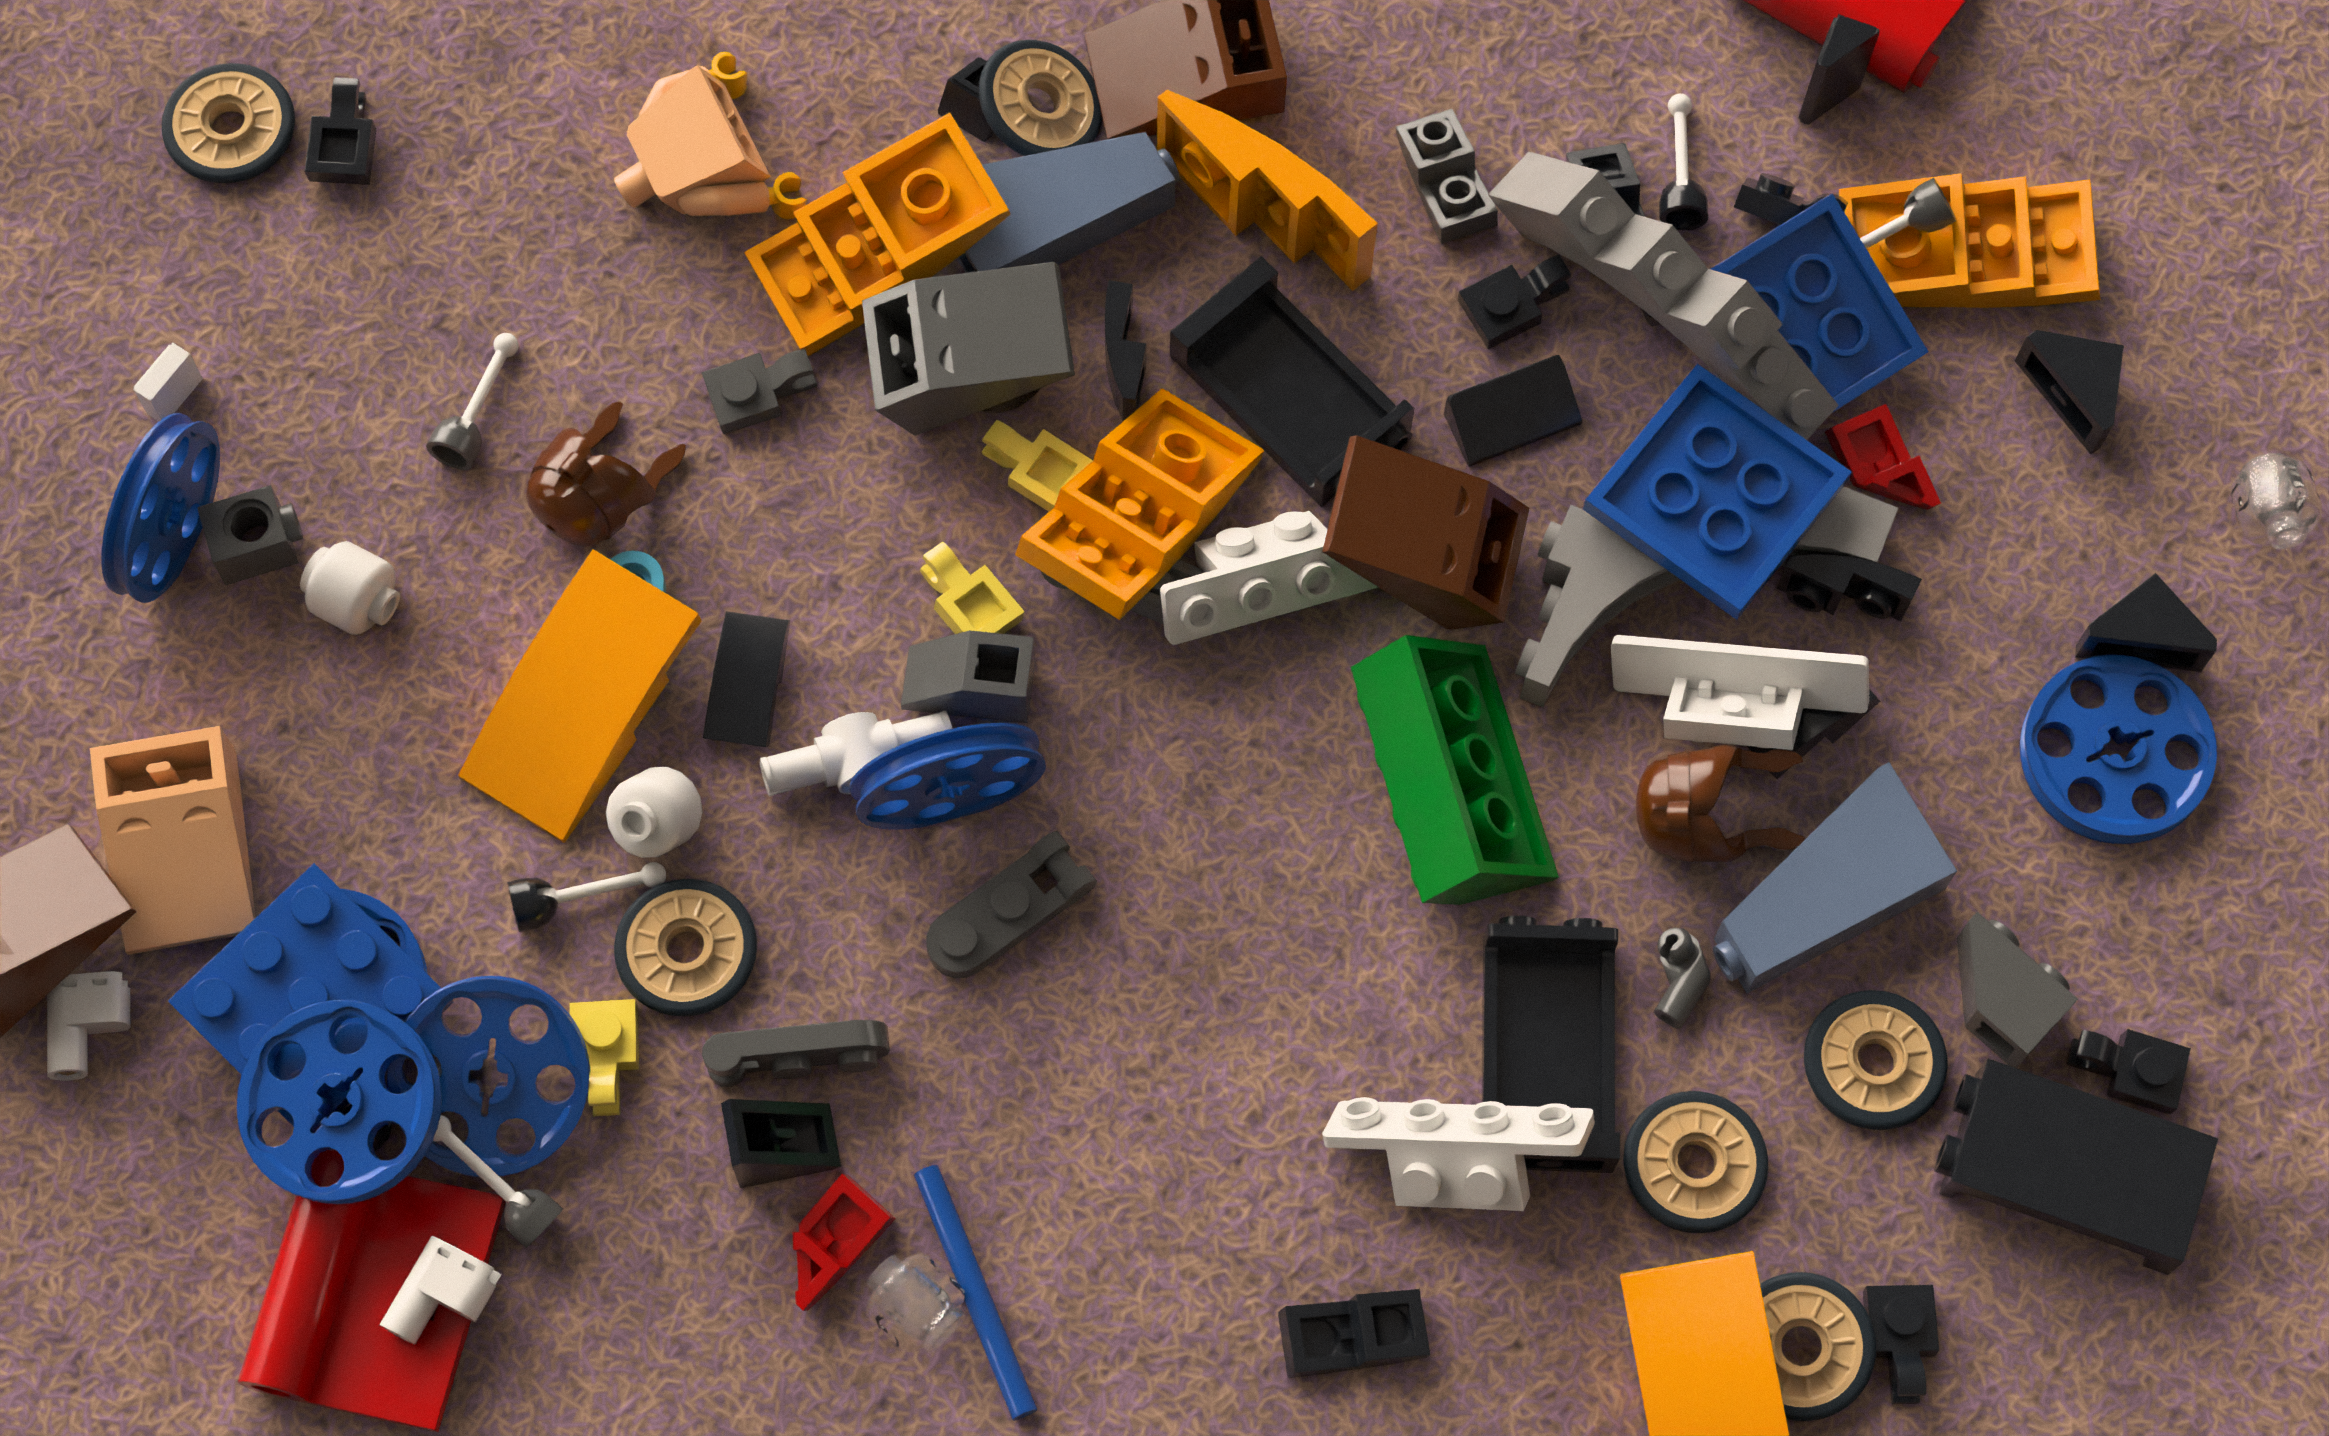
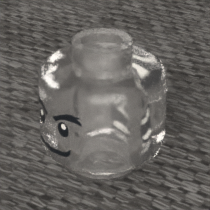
M2268 453L2251 459L2243 466L2231 485V500L2242 533L2255 544L2272 546L2276 549H2288L2297 546L2316 528L2322 517V503L2311 471L2302 461L2286 457V455Z
M916 1253L905 1258L903 1261L894 1254L880 1264L867 1281V1285L874 1290L866 1305L867 1317L904 1352L914 1353L924 1348L931 1354L956 1332L966 1318V1314L961 1310L965 1298L963 1288L927 1254Z

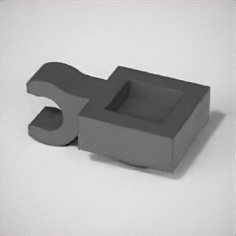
M805 349L785 354L768 368H765L761 353H757L701 372L723 434L780 417L782 414L777 399L817 387Z

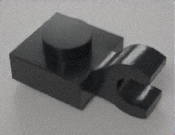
M334 77L330 117H311L304 171L310 182L370 185L377 129L372 119H363L366 94L365 92H359V79Z
M1761 173L1758 181L1749 177L1746 178L1741 186L1734 208L1781 225L1832 193L1819 195L1811 201H1804L1803 197L1792 194L1795 185L1791 182L1770 174ZM1833 194L1845 212L1848 202L1841 196Z
M1555 255L1541 262L1522 279L1513 265H1510L1458 292V302L1487 349H1490L1541 324L1542 312L1538 305L1569 291L1570 287L1565 280L1571 277V272L1560 255Z
M2127 1029L2120 1035L2117 1045L2107 1036L2083 1030L2079 1040L2074 1038L2071 1041L2066 1065L2110 1077L2106 1095L2108 1097L2171 1115L2178 1108L2191 1048Z
M1933 1285L1866 1286L1863 1290L1864 1308L1871 1319L1875 1332L1876 1358H1888L1891 1403L1919 1404L1920 1396L1926 1395L1925 1369L1920 1357H1935L1939 1352Z

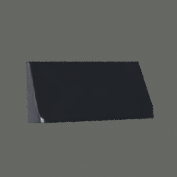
M1838 14L1837 18L1834 17L1816 62L1798 117L1801 119V123L1809 125L1861 87L1880 33L1878 28Z
M1560 355L1549 357L1456 392L1447 397L1444 416L1468 467L1582 424V418L1572 386Z

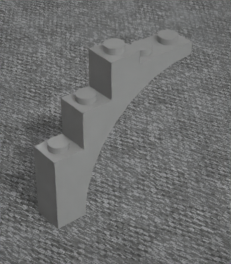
M1528 151L1488 194L1524 238L1556 251L1614 287L1683 342L1730 387L1807 440L1839 406L1780 334L1778 329L1783 324L1747 280L1708 269L1673 225L1636 215L1599 170Z
M1843 487L1781 566H1786L1790 556L1807 554L1839 555L1877 562L1898 508ZM1570 505L1562 525L1550 522L1537 556L1547 560L1542 581L1552 584L1538 617V620L1548 624L1540 642L1528 639L1515 674L1525 678L1520 698L1544 707L1567 664L1598 629L1633 602L1676 581H1680L1678 577L1586 511Z

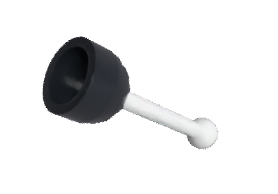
M1676 94L1668 102V110L1674 116L1677 181L1670 182L1662 191L1659 201V218L1661 222L1673 225L1676 230H1695L1702 227L1708 221V199L1702 186L1689 179L1686 116L1691 112L1692 102L1685 94Z
M650 862L640 872L557 891L548 882L540 878H523L509 881L507 884L518 932L537 929L548 924L556 914L559 903L641 884L653 888L664 883L666 871L661 864Z

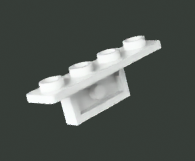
M1310 511L1286 512L1278 515L1271 522L1249 528H1228L1220 531L1216 537L1194 542L1196 564L1204 573L1170 582L1161 587L1164 633L1167 640L1172 645H1176L1378 587L1322 553L1327 528Z
M1625 635L1614 636L1611 644L1613 687L1616 691L1670 696L1663 718L1664 738L1793 750L1803 708L1865 713L1868 709L1869 660L1865 656Z
M1363 1097L1339 1102L1322 1134L1324 1145L1327 1148L1386 1150L1396 1206L1524 1211L1530 1198L1524 1155L1579 1156L1584 1150L1595 1121L1592 1109L1570 1108L1567 1105L1557 1103L1541 1107L1505 1106L1502 1103L1493 1101L1482 1102L1477 1105L1441 1104L1438 1101L1429 1099L1413 1103L1377 1102L1375 1099Z

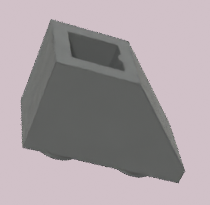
M969 630L909 646L901 710L939 713L946 710L948 715L1028 723L1035 671L1034 637Z
M1976 912L1957 937L1964 1024L1970 1032L2009 1066L2017 1068L2066 1015L2078 998L2069 991L2070 985L2059 971L2046 963L2037 964L2019 948L2020 944L2017 937L2008 927L1997 920L1991 919L1988 921L1980 913Z

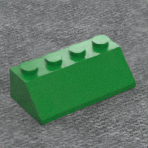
M1404 635L1351 666L1350 668L1358 691L1357 700L1367 720L1375 747V759L1383 773L1393 806V819L1401 832L1411 865V878L1419 891L1422 903L1462 905L1558 879V872L1486 645Z

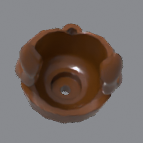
M614 402L598 414L593 427L588 432L582 435L575 428H567L561 431L549 446L541 452L532 468L531 478L527 485L526 499L528 505L539 522L562 540L581 547L599 544L603 540L610 539L623 528L628 516L632 512L650 504L654 500L660 481L681 464L685 455L686 445L679 444L661 453L644 476L631 465L613 456L592 455L591 450L606 436L613 433L617 427L623 403Z
M1724 744L1703 750L1670 754L1666 759L1654 761L1643 772L1636 795V817L1642 839L1653 851L1663 855H1670L1676 860L1688 862H1730L1741 857L1747 849L1763 845L1783 850L1797 848L1806 838L1781 827L1748 830L1725 839L1723 833L1708 813L1715 806L1732 766L1780 772L1789 769L1795 764L1803 763L1801 755L1783 749L1756 753L1743 750L1734 745Z

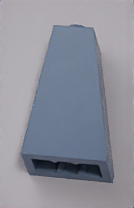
M1146 132L983 164V168L1007 205L1011 215L964 254L959 256L957 260L965 273L1055 262L1059 265L1175 207V183L1180 181L1176 164L1165 148L1157 151Z
M1890 762L1877 768L1721 922L1714 937L1717 943L1713 947L1714 957L1727 979L1734 981L1738 978L1746 993L1761 987L1940 893L1947 888L1956 874L1955 866Z

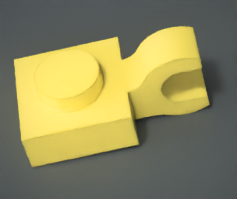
M999 420L994 422L982 439V442L987 444L982 450L984 456L1002 467L1014 469L1008 477V486L1048 512L1054 508L1060 489L1093 461L1044 429L1032 443Z
M944 542L923 555V559L927 564L920 568L921 574L936 591L943 593L936 599L934 610L954 634L969 630L1005 634L1022 621L1025 611L986 565L970 575L954 552Z
M636 1000L570 1003V1015L583 1036L588 1052L590 1065L588 1102L589 1106H593V1116L620 1115L619 1071L639 1069L638 1006Z

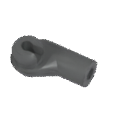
M1674 927L1664 931L1657 943L1660 959L1670 986L1655 1008L1654 1014L1673 1028L1681 1029L1708 987L1711 978L1698 940L1685 929Z

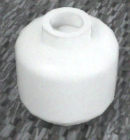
M347 541L334 544L330 549L322 547L316 551L308 561L301 576L300 589L305 592L307 610L352 635L368 631L375 623L381 626L386 624L393 616L400 600V593L394 590L396 577L393 566L382 558Z
M650 767L620 783L610 795L606 809L608 828L615 842L626 852L641 858L659 857L688 841L699 828L703 813L701 797L693 782L682 772L669 767Z

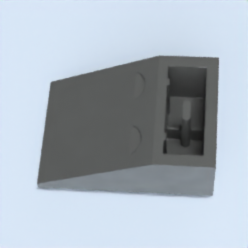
M1055 262L915 279L862 300L875 411L914 436L1075 375L1059 265Z

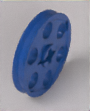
M181 413L167 415L150 429L130 458L112 499L102 541V574L110 591L120 595L129 594L132 599L138 602L148 603L164 594L181 574L203 529L197 507L213 503L218 483L220 445L218 435L209 423L203 421L193 422L191 418Z
M2102 655L2086 658L2065 667L2055 674L2039 691L2027 711L2020 733L2019 747L2022 770L2031 792L2040 805L2056 821L2069 830L2086 838L2104 843H2140L2158 838L2175 829L2190 816L2204 798L2211 785L2216 768L2217 744L2214 728L2205 707L2197 695L2172 672L2155 663L2137 657ZM2080 680H2087L2097 684L2104 696L2103 705L2094 709L2083 708L2078 705L2072 698L2070 692L2071 685ZM2143 686H2151L2161 691L2167 700L2166 712L2159 715H2149L2138 708L2134 700L2135 690ZM2049 728L2062 731L2070 740V754L2058 758L2048 756L2038 745V733ZM2110 737L2117 744L2125 742L2131 744L2139 739L2125 757L2126 762H2124L2119 754L2111 756L2105 754L2097 759L2110 742ZM2179 740L2187 742L2197 752V767L2191 770H2181L2171 765L2165 754L2166 744ZM2077 783H2086L2093 786L2101 797V808L2093 813H2083L2077 810L2068 799L2069 787ZM2147 789L2159 794L2165 804L2164 816L2158 819H2147L2139 815L2132 804L2133 793L2138 790Z
M985 723L936 732L899 745L868 762L851 779L849 790L852 797L858 801L856 805L857 818L861 823L879 829H914L983 812L999 806L1029 789L1044 774L1046 763L1042 754L1037 751L1040 743L1038 735L1031 728L1018 724Z
M504 976L471 977L451 983L437 990L420 1003L407 1018L405 1023L421 1037L430 1052L438 1058L441 1064V1113L445 1111L455 1112L466 1120L469 1130L468 1137L463 1143L498 1176L515 1174L541 1163L560 1148L571 1135L582 1115L588 1095L589 1057L586 1044L576 1022L568 1011L550 994L530 983ZM455 998H469L480 1008L482 1015L481 1024L471 1033H455L444 1023V1007ZM525 1004L541 1008L546 1013L548 1019L546 1033L540 1039L534 1041H524L517 1038L510 1027V1016L515 1009ZM494 1038L496 1040L494 1060L497 1061V1071L508 1074V1082L497 1083L494 1092L489 1097L488 1113L484 1114L482 1109L485 1092H481V1081L471 1079L470 1071L482 1068L485 1059L489 1056L490 1039ZM407 1057L397 1058L388 1066L387 1086L392 1093H404L413 1087L406 1079L403 1071V1064ZM550 1065L566 1067L575 1079L574 1091L568 1098L562 1101L546 1099L537 1088L536 1079L542 1069ZM513 1118L523 1119L532 1126L536 1138L531 1149L525 1153L511 1154L501 1148L496 1135L499 1126L506 1120ZM436 1141L432 1142L425 1155L428 1159L451 1171L479 1177L449 1147L441 1146Z
M330 1000L314 1003L289 1014L275 1024L261 1038L249 1056L241 1075L237 1094V1119L240 1134L247 1152L261 1172L279 1187L295 1195L326 1204H348L365 1201L390 1190L403 1181L418 1166L431 1146L438 1129L442 1107V1088L437 1065L421 1037L407 1023L377 1006L354 1000ZM349 1018H361L366 1024L368 1033L365 1044L354 1053H341L335 1044L337 1028L343 1021ZM299 1044L306 1055L304 1069L296 1078L280 1080L275 1074L273 1067L277 1052L286 1045ZM397 1058H412L418 1070L415 1084L404 1093L395 1094L390 1092L385 1084L386 1069ZM351 1087L346 1097L348 1102L353 1105L350 1112L344 1115L335 1111L328 1116L333 1107L332 1103L327 1099L329 1092L332 1089L345 1092ZM281 1109L287 1110L294 1121L293 1134L284 1144L271 1147L266 1144L262 1137L261 1129L263 1122L272 1112ZM390 1123L400 1124L406 1134V1146L403 1152L392 1160H380L373 1148V1141L377 1131ZM326 1150H337L344 1160L342 1177L329 1187H319L314 1182L311 1174L314 1159Z

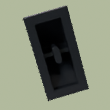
M2035 330L2026 337L2015 362L2091 455L2101 448L2114 425L2124 345Z
M2155 573L2088 625L2076 644L2075 657L2091 658L2102 655H2125L2150 661L2163 668L2202 672L2216 652L2217 639Z
M728 1099L721 1103L731 1164L740 1188L834 1170L841 1167L830 1103Z

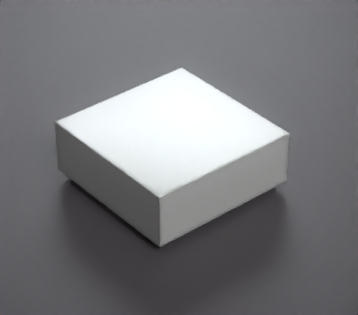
M172 343L168 345L136 383L133 390L146 413L159 422L167 415L175 413L203 378L190 353Z

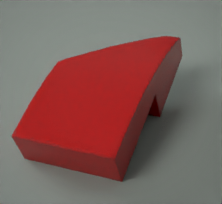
M1887 404L1837 424L1825 431L1841 465L1852 472L1849 479L1853 486L1926 510L1941 504L1920 456L1911 458Z
M842 1173L801 1220L799 1232H792L793 1250L797 1251L798 1291H795L796 1305L803 1311H808L896 1219L847 1174Z

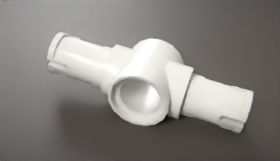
M945 710L896 724H891L889 719L878 721L876 715L870 712H858L839 717L823 727L821 731L822 736L814 738V745L760 758L761 773L768 796H774L824 782L827 788L837 785L840 793L851 794L849 790L851 779L864 765L874 758L914 739L952 729L948 713Z

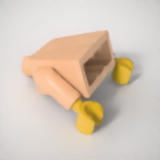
M720 52L714 56L711 70L697 65L690 70L661 78L655 83L639 113V117L628 126L627 137L639 162L614 178L620 194L631 207L636 208L654 195H657L668 206L681 214H688L690 216H732L764 213L768 210L769 205H771L774 213L779 217L793 219L795 218L793 212L806 205V198L788 199L782 195L785 192L800 190L802 181L795 173L786 172L779 175L773 187H767L763 182L771 176L732 99L739 98L745 93L747 88V72L739 71L736 74L727 75L736 70V57L731 53Z

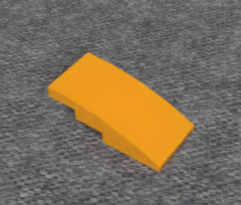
M1169 90L1158 96L1157 151L1165 148L1176 164L1180 178L1235 236L1255 222L1293 263H1296L1313 250L1352 291L1371 277L1378 223L1336 184L1281 144L1223 112Z
M951 113L946 114L842 172L846 180L845 184L793 212L797 223L744 252L800 350L805 349L808 356L864 324L862 300L909 281L934 276L1011 215L1007 205Z
M1960 173L1839 189V196L1848 202L1844 213L1859 238L1904 215V203L1908 195L1917 186L1932 178H1935L1956 217V222L1941 230L1930 233L1921 232L1914 227L1908 226L1867 248L1901 307L2001 308L2101 300L2093 193L2090 179L2028 187L2026 176L1964 184L1962 174Z
M1162 388L1099 442L1093 461L1060 489L1054 508L1020 537L1015 555L1120 620L1192 546L1260 462L1265 450Z
M592 549L517 665L458 774L459 778L565 843L637 741L633 732L669 682L666 672L702 622L699 613Z
M1753 1251L1620 1274L1649 1436H1789Z

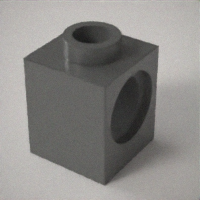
M271 485L197 507L212 562L225 585L299 563L293 542L303 539L297 514L292 503L281 506ZM257 526L268 527L266 533L260 539L253 542L241 541L244 534L251 528Z

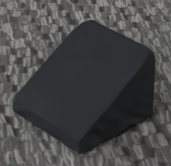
M978 57L947 80L938 107V114L943 117L951 113L958 127L986 142L994 132L983 114L979 98L980 77L987 61Z

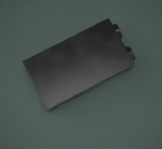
M1260 256L1170 331V357L1322 507L1336 495L1350 436L1357 435L1402 451L1413 435L1410 431L1415 408L1407 400H1403L1396 406L1277 289L1278 272Z
M1507 916L1500 918L1498 923L1488 924L1483 939L1482 1102L1493 1101L1502 1103L1505 1106L1541 1107L1557 1103L1567 1105L1570 1108L1592 1109L1595 1124L1581 1155L1576 1157L1524 1155L1526 1170L1613 1173L1620 1159V1133L1615 1132V950L1618 945V929L1603 927V923L1596 919L1574 918L1566 920L1563 926L1538 925V921L1535 918L1528 916Z
M1987 1059L1975 1074V1077L1968 1074L1964 1075L1953 1105L1954 1112L1963 1114L1956 1137L1948 1134L1945 1136L1935 1163L1934 1172L1944 1175L1939 1194L1953 1198L1957 1192H1963L2145 1256L2144 1267L2167 1275L2184 1262L2219 1138L1991 1059Z

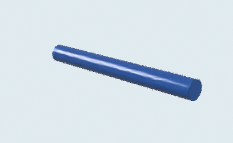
M932 1165L923 1168L914 1174V1178L954 1277L964 1290L965 1304L1012 1420H1019L1035 1413L1037 1407L939 1166Z

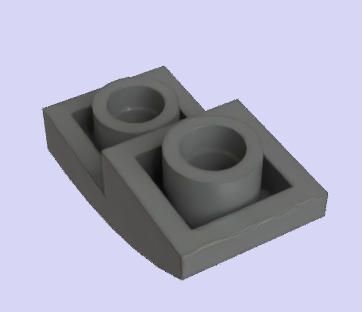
M1453 109L1396 126V135L1407 167L1441 244L1498 226V210L1488 196L1489 193L1475 168V151Z

